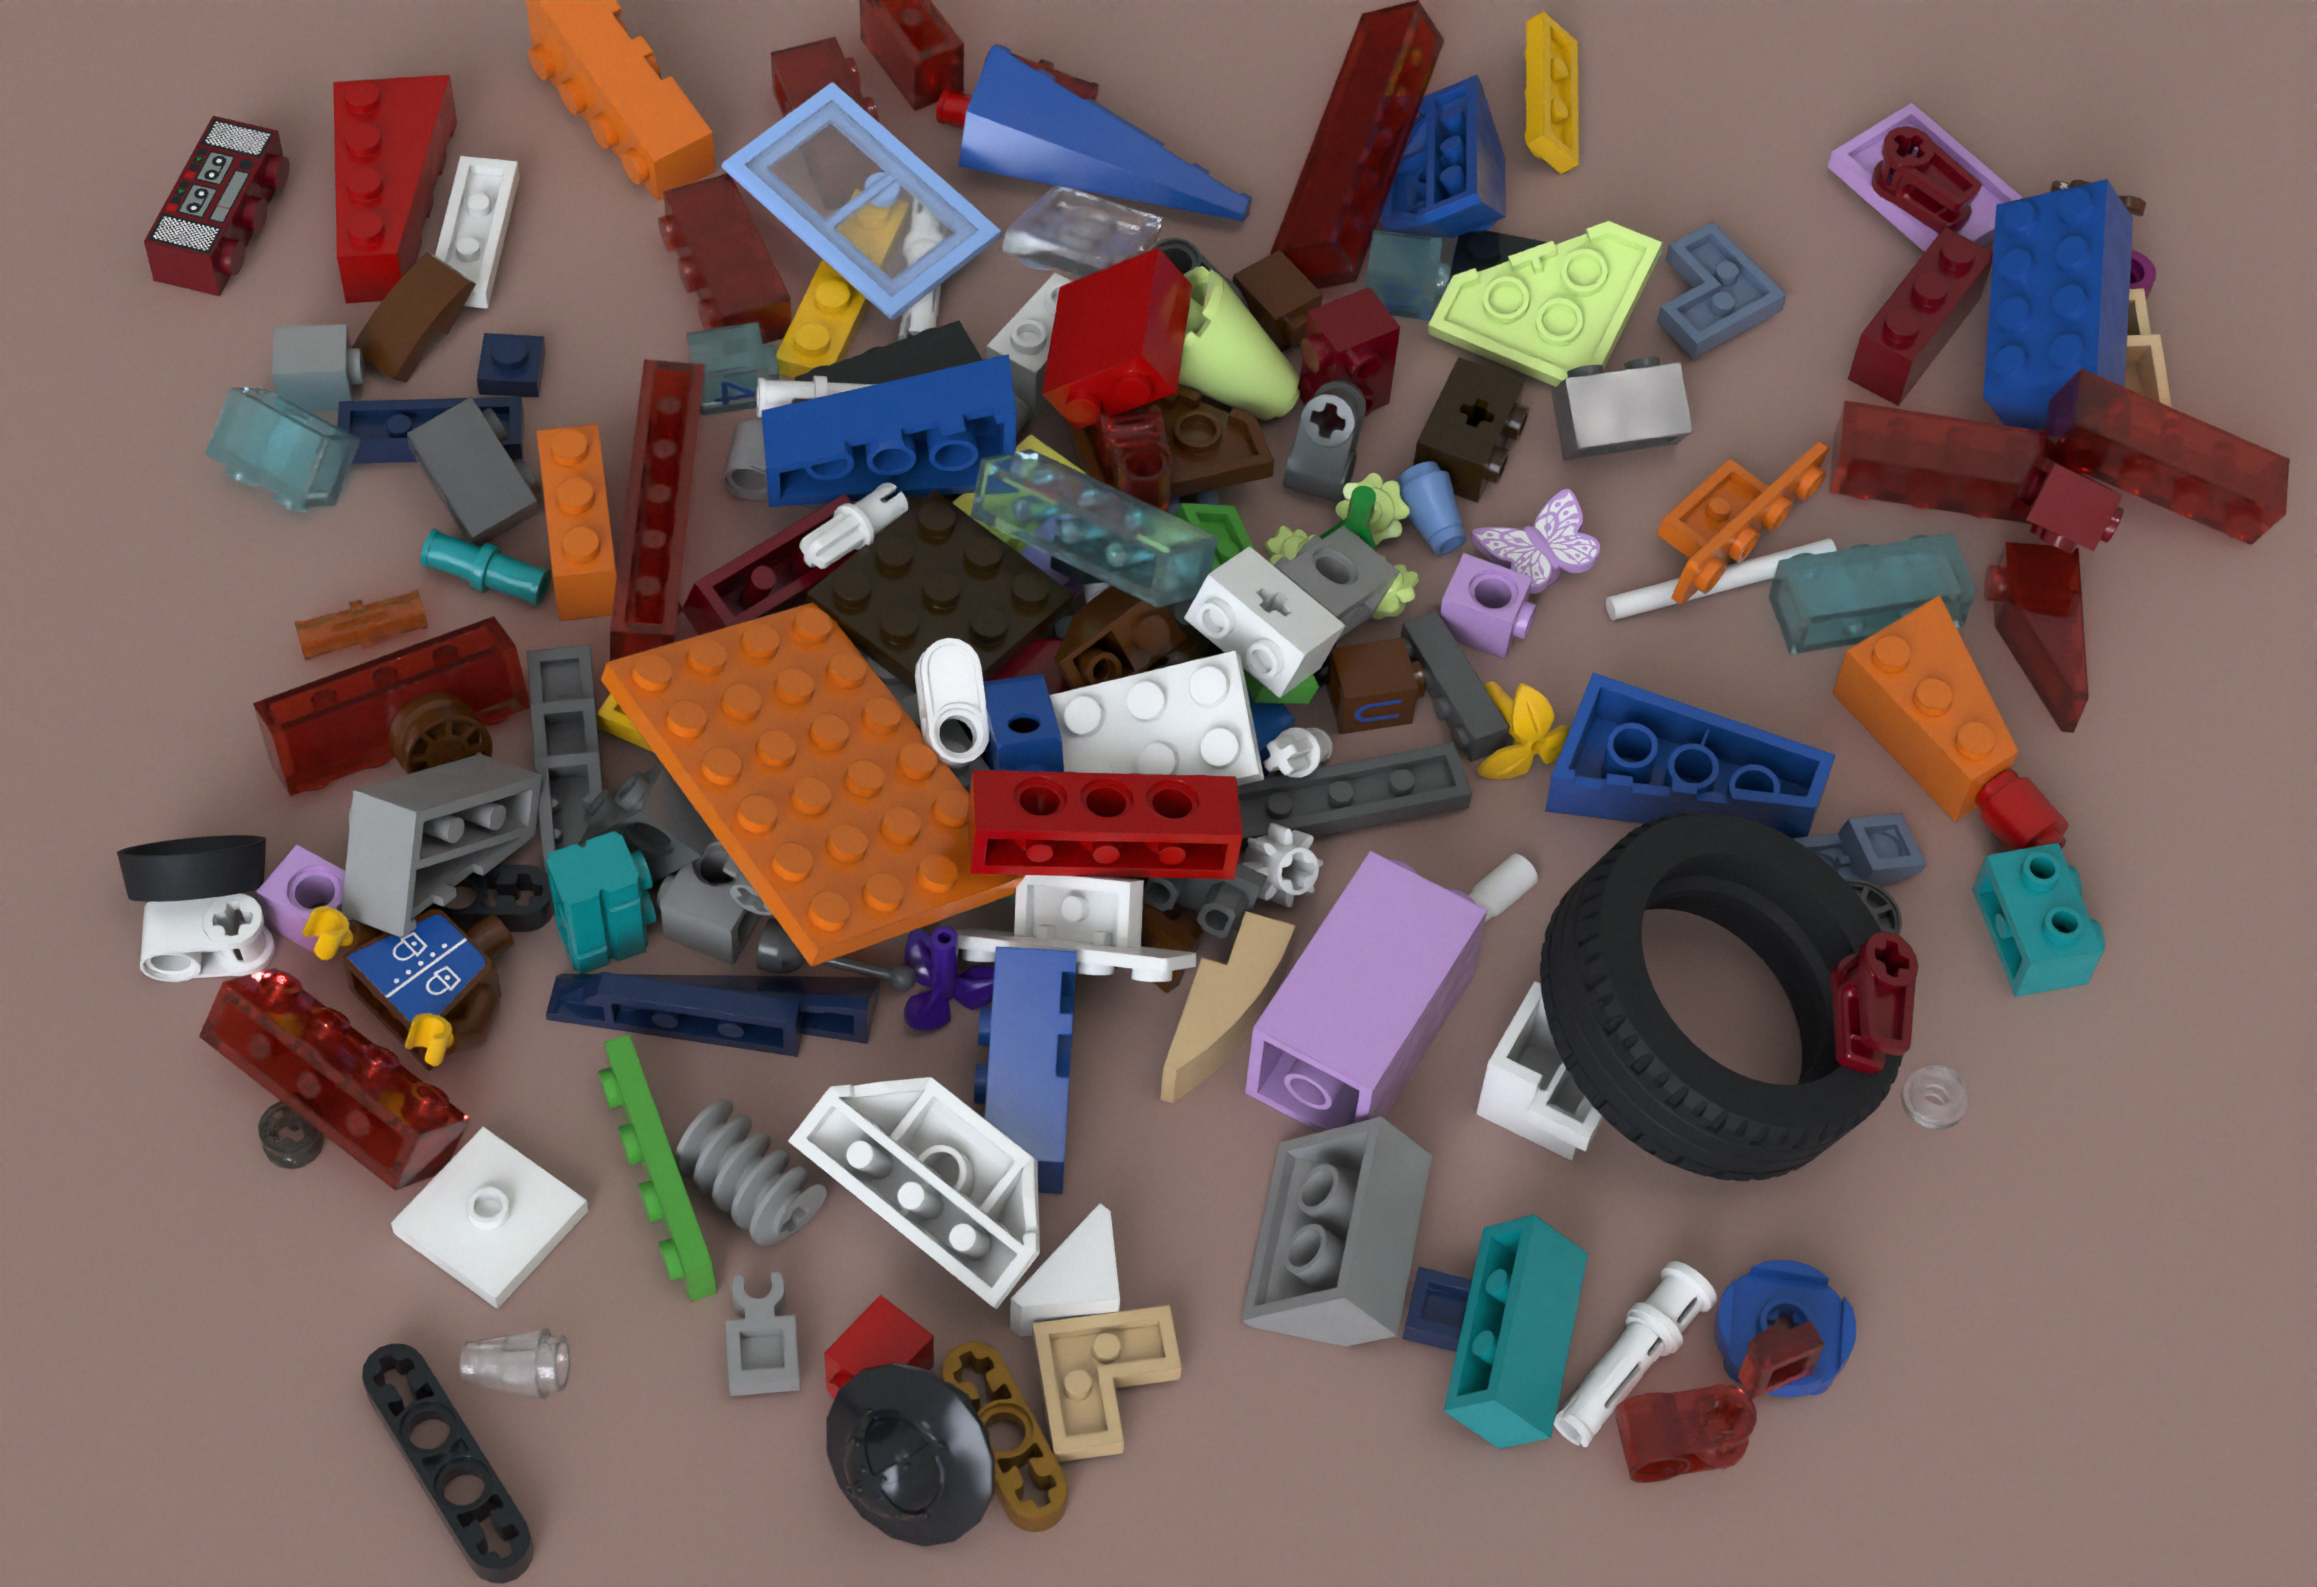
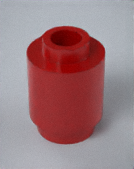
M2008 770L1991 779L1977 794L1975 804L1981 810L1979 818L2008 852L2059 843L2061 849L2064 847L2066 839L2063 835L2068 828V822L2030 778H2020L2014 770Z

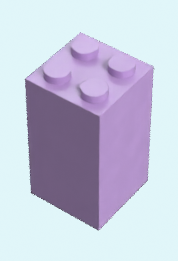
M1370 850L1253 1027L1245 1093L1318 1132L1380 1116L1385 1118L1473 978L1487 909L1477 905L1471 897L1459 890H1447L1418 875L1408 864L1399 860H1388Z

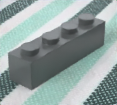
M1436 610L1403 622L1400 638H1404L1410 661L1418 660L1420 662L1424 675L1425 691L1427 690L1433 700L1434 710L1438 718L1445 720L1451 729L1455 746L1459 750L1463 749L1470 762L1491 755L1498 749L1506 747L1510 727L1438 611Z

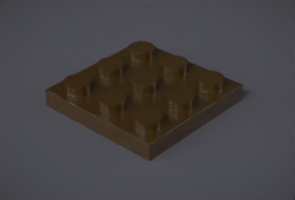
M932 490L879 533L871 545L868 546L866 544L807 592L806 604L813 602L837 622L855 647L917 693L915 666L921 654L934 642L945 638L960 639L969 644L978 654L983 682L989 681L1072 609L1074 594L937 491Z

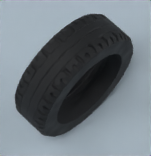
M1708 812L1678 813L1677 815H1667L1659 820L1646 822L1620 839L1571 886L1560 900V904L1555 908L1551 921L1547 925L1545 942L1542 944L1541 993L1548 1027L1567 1071L1591 1105L1625 1138L1660 1160L1681 1169L1706 1177L1709 1176L1728 1181L1731 1179L1735 1181L1766 1180L1773 1176L1785 1175L1791 1170H1797L1811 1162L1858 1126L1881 1105V1102L1890 1092L1891 1084L1896 1080L1898 1067L1901 1065L1903 1054L1898 1056L1886 1054V1063L1883 1069L1872 1075L1854 1071L1838 1063L1835 1047L1833 998L1829 979L1831 969L1845 956L1851 954L1859 955L1861 945L1873 934L1881 932V929L1857 893L1830 865L1801 843L1763 824L1741 817ZM1671 909L1691 913L1710 920L1740 938L1766 963L1783 987L1795 1013L1800 1030L1802 1066L1798 1084L1778 1085L1765 1083L1738 1074L1705 1054L1680 1030L1662 1005L1647 971L1642 947V922L1645 910Z

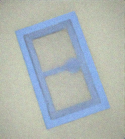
M833 82L722 164L723 170L891 321L902 315L1001 238V230Z

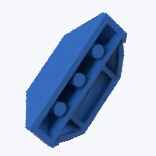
M1474 75L1426 95L1417 108L1419 116L1404 129L1385 159L1382 173L1381 225L1385 232L1455 238L1467 232L1476 233L1484 231L1493 226L1498 220L1506 217L1505 156L1482 84L1478 76Z

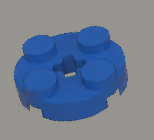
M1771 1260L1755 1265L1751 1268L1749 1274L1740 1277L1736 1282L1734 1279L1725 1289L1716 1312L1714 1333L1717 1347L1724 1358V1369L1735 1382L1745 1385L1749 1384L1751 1387L1770 1395L1780 1397H1800L1808 1394L1819 1395L1827 1391L1832 1385L1833 1380L1844 1369L1853 1350L1856 1339V1320L1853 1308L1845 1296L1841 1301L1838 1294L1827 1285L1829 1278L1816 1268L1790 1260ZM1778 1316H1787L1791 1318V1327L1802 1331L1803 1336L1793 1337L1792 1341H1785L1772 1333L1768 1326L1775 1325Z

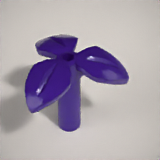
M942 926L935 929L932 935L919 928L910 931L905 946V965L915 971L917 983L931 987V990L913 995L907 1001L904 1008V1020L909 1027L915 1030L932 1031L945 1026L951 1021L949 1000L953 998L963 1007L970 1010L978 1009L980 1006H986L992 1002L995 967L973 966L958 975V935L954 929Z

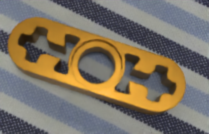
M971 1341L959 1344L944 1359L942 1380L952 1383L970 1396L972 1405L986 1429L995 1422L1010 1421L1017 1424L1025 1435L1023 1442L1013 1450L999 1451L992 1448L995 1456V1494L1008 1519L1015 1526L1030 1532L1048 1530L1062 1519L1066 1511L1068 1494L1066 1477L999 1352L992 1346L982 1342ZM971 1366L977 1374L986 1373L985 1391L990 1403L981 1409L980 1396L974 1385L970 1381L962 1382L963 1368ZM1027 1463L1028 1475L1035 1488L1039 1491L1050 1488L1046 1506L1038 1507L1032 1499L1020 1502L1023 1499L1024 1482L1018 1469Z

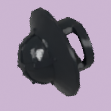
M897 1362L865 1368L838 1390L826 1418L827 1455L839 1488L862 1518L893 1539L923 1547L955 1542L982 1521L995 1493V1456L989 1442V1431L984 1427L968 1394L952 1383L945 1382L929 1370Z

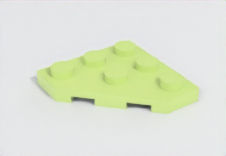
M1607 221L1587 228L1586 234L1558 244L1550 241L1508 256L1509 261L1477 272L1474 268L1452 277L1428 324L1429 335L1555 387L1565 378H1568L1567 372L1571 369L1587 365H1602L1604 370L1662 253V242Z

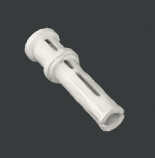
M1670 1261L1661 1271L1662 1282L1645 1303L1636 1302L1627 1312V1319L1625 1320L1627 1328L1621 1334L1619 1340L1607 1351L1579 1385L1580 1387L1572 1397L1556 1412L1554 1426L1567 1440L1579 1446L1581 1444L1583 1447H1587L1602 1428L1605 1421L1616 1411L1643 1378V1375L1654 1361L1656 1362L1660 1356H1668L1670 1353H1675L1683 1344V1331L1699 1312H1708L1717 1302V1294L1712 1285L1697 1270L1687 1264Z

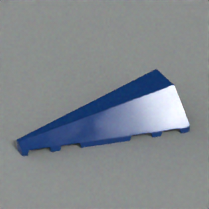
M1000 44L991 46L966 110L958 167L1238 221H1244L1249 216L1251 196L1244 192L1238 194L1210 177L1207 169L1197 163L1189 164L1164 148V143L1091 98L1083 99L1055 82L1056 77L1045 70H1036L1011 55V50L1006 46Z

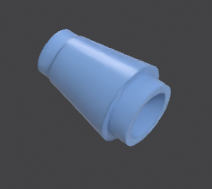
M1433 461L1419 463L1402 472L1395 481L1400 485L1401 499L1410 507V513L1407 517L1427 544L1431 546L1434 554H1449L1463 546L1467 541V536L1463 530L1464 527L1449 473L1440 470L1438 464Z

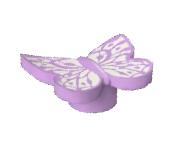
M1563 489L1555 494L1541 509L1533 526H1525L1523 530L1506 527H1483L1474 529L1471 536L1473 544L1492 563L1533 577L1530 594H1538L1546 589L1548 585L1553 584L1559 578L1561 570L1569 573H1582L1590 570L1597 563L1600 551V544L1595 537L1586 533H1580L1583 515L1577 498L1570 489Z

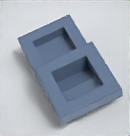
M1902 813L1848 818L1841 830L1836 834L1792 838L1822 858L1843 879L1865 880L1879 887L1920 873L1927 865ZM1854 890L1857 894L1862 893V891Z

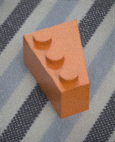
M1938 595L1846 651L1833 695L1954 822L1979 808L1975 804V798L1979 791L1997 775L2011 770L2019 751L1941 596Z

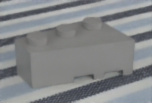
M478 754L354 789L352 805L349 811L350 829L341 912L347 918L401 938L407 936L417 928L414 917L433 903L443 907L457 897L455 886L473 872L484 876L535 836L542 775L483 754Z

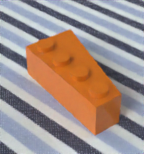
M526 0L532 48L528 50V58L533 70L541 80L549 79L559 90L563 103L572 114L576 115L579 113L586 120L599 145L606 150L609 148L613 150L621 159L627 175L635 184L639 185L642 183L659 201L716 172L713 132L673 77L669 76L661 80V71L653 55L654 51L643 36L640 35L634 39L629 37L625 25L618 16L621 14L622 8L616 0Z

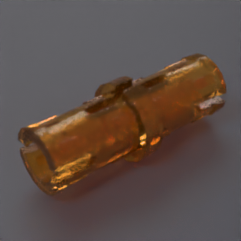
M418 589L413 590L412 593L363 605L360 599L349 602L350 609L305 621H295L305 660L361 644L362 650L375 647L373 642L375 640L420 628H428Z

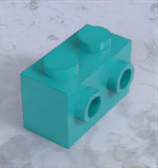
M2059 843L1986 855L1972 891L2015 997L2088 984L2100 957L2104 954V935L2100 924L2095 919H2090L2082 900L2080 876L2074 866H2068Z

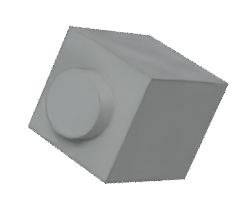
M347 324L274 327L272 377L280 412L338 409L339 401L354 400V384H364V359L362 348L351 347Z

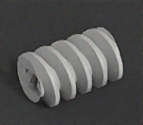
M727 1099L716 1101L707 1106L684 1132L676 1149L675 1161L679 1172L687 1178L693 1177L694 1185L699 1191L706 1195L712 1194L713 1203L724 1212H731L732 1221L742 1229H749L753 1241L762 1247L774 1246L791 1237L812 1219L827 1197L826 1188L822 1184L817 1183L801 1192L808 1180V1171L801 1166H797L782 1175L789 1163L790 1155L780 1148L764 1157L770 1146L771 1138L761 1131L746 1139L752 1128V1120L742 1114L727 1122L733 1112V1103Z

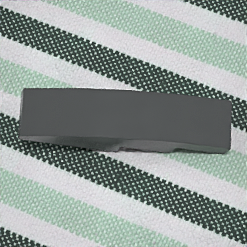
M590 645L526 651L531 697L530 708L535 752V773L542 775L538 808L544 871L547 874L546 859H548V853L576 843L579 844L589 826L584 821V815L593 800L604 790Z

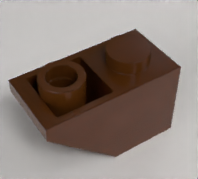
M1124 576L1075 612L1054 661L1071 690L1143 673L1187 638L1158 588Z

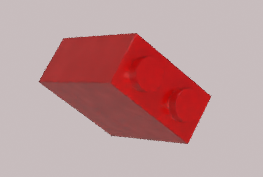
M1159 247L1059 287L1041 394L1076 430L1177 393L1192 284Z

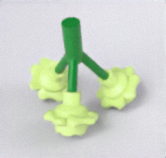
M1377 473L1369 474L1361 482L1347 483L1343 487V495L1347 500L1340 501L1335 509L1337 515L1343 520L1319 537L1324 539L1345 525L1377 552L1376 546L1383 539L1396 538L1401 535L1403 527L1399 520L1407 518L1410 513V507L1401 499L1399 483L1390 480L1383 484L1381 476ZM1284 525L1276 530L1275 537L1268 539L1264 544L1265 550L1269 554L1266 560L1272 565L1282 557H1286L1289 561L1293 560L1306 542L1315 535L1307 537L1303 530L1297 529L1295 532H1292ZM1403 564L1394 566L1400 573L1375 613L1371 616L1373 619L1381 620L1386 616L1397 617L1404 612L1406 604L1416 596L1413 589L1419 581L1416 572H1407L1406 566Z

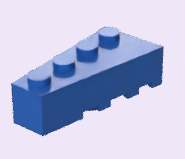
M1009 354L762 410L769 507L830 503L844 494L847 495L850 501H859L875 491L879 485L887 482L894 484L897 488L895 492L885 499H892L901 491L907 498L926 496L932 490L937 491L941 495L1015 490L1017 412Z
M1593 672L1552 773L1545 812L1639 823L1659 820L1663 816L1677 815L1678 813L1708 812L1745 818L1780 831L1790 838L1808 837L1836 755Z

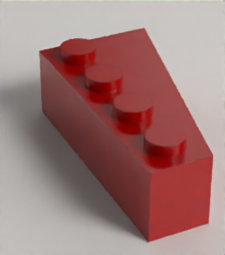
M450 75L333 82L337 261L346 304L383 301L396 283L417 261L422 244L421 232L425 219L430 217L434 203L433 191L438 175L442 176L447 159L445 151L449 137H453L457 124Z

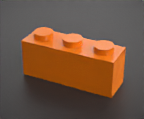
M598 424L536 430L559 621L621 615Z

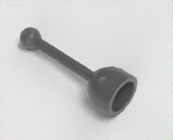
M769 918L762 932L758 947L757 969L776 974L791 973L798 970L806 962V959L776 919ZM844 956L821 963L822 965L890 981L892 986L899 991L910 990L916 983V973L907 965H899L892 969Z

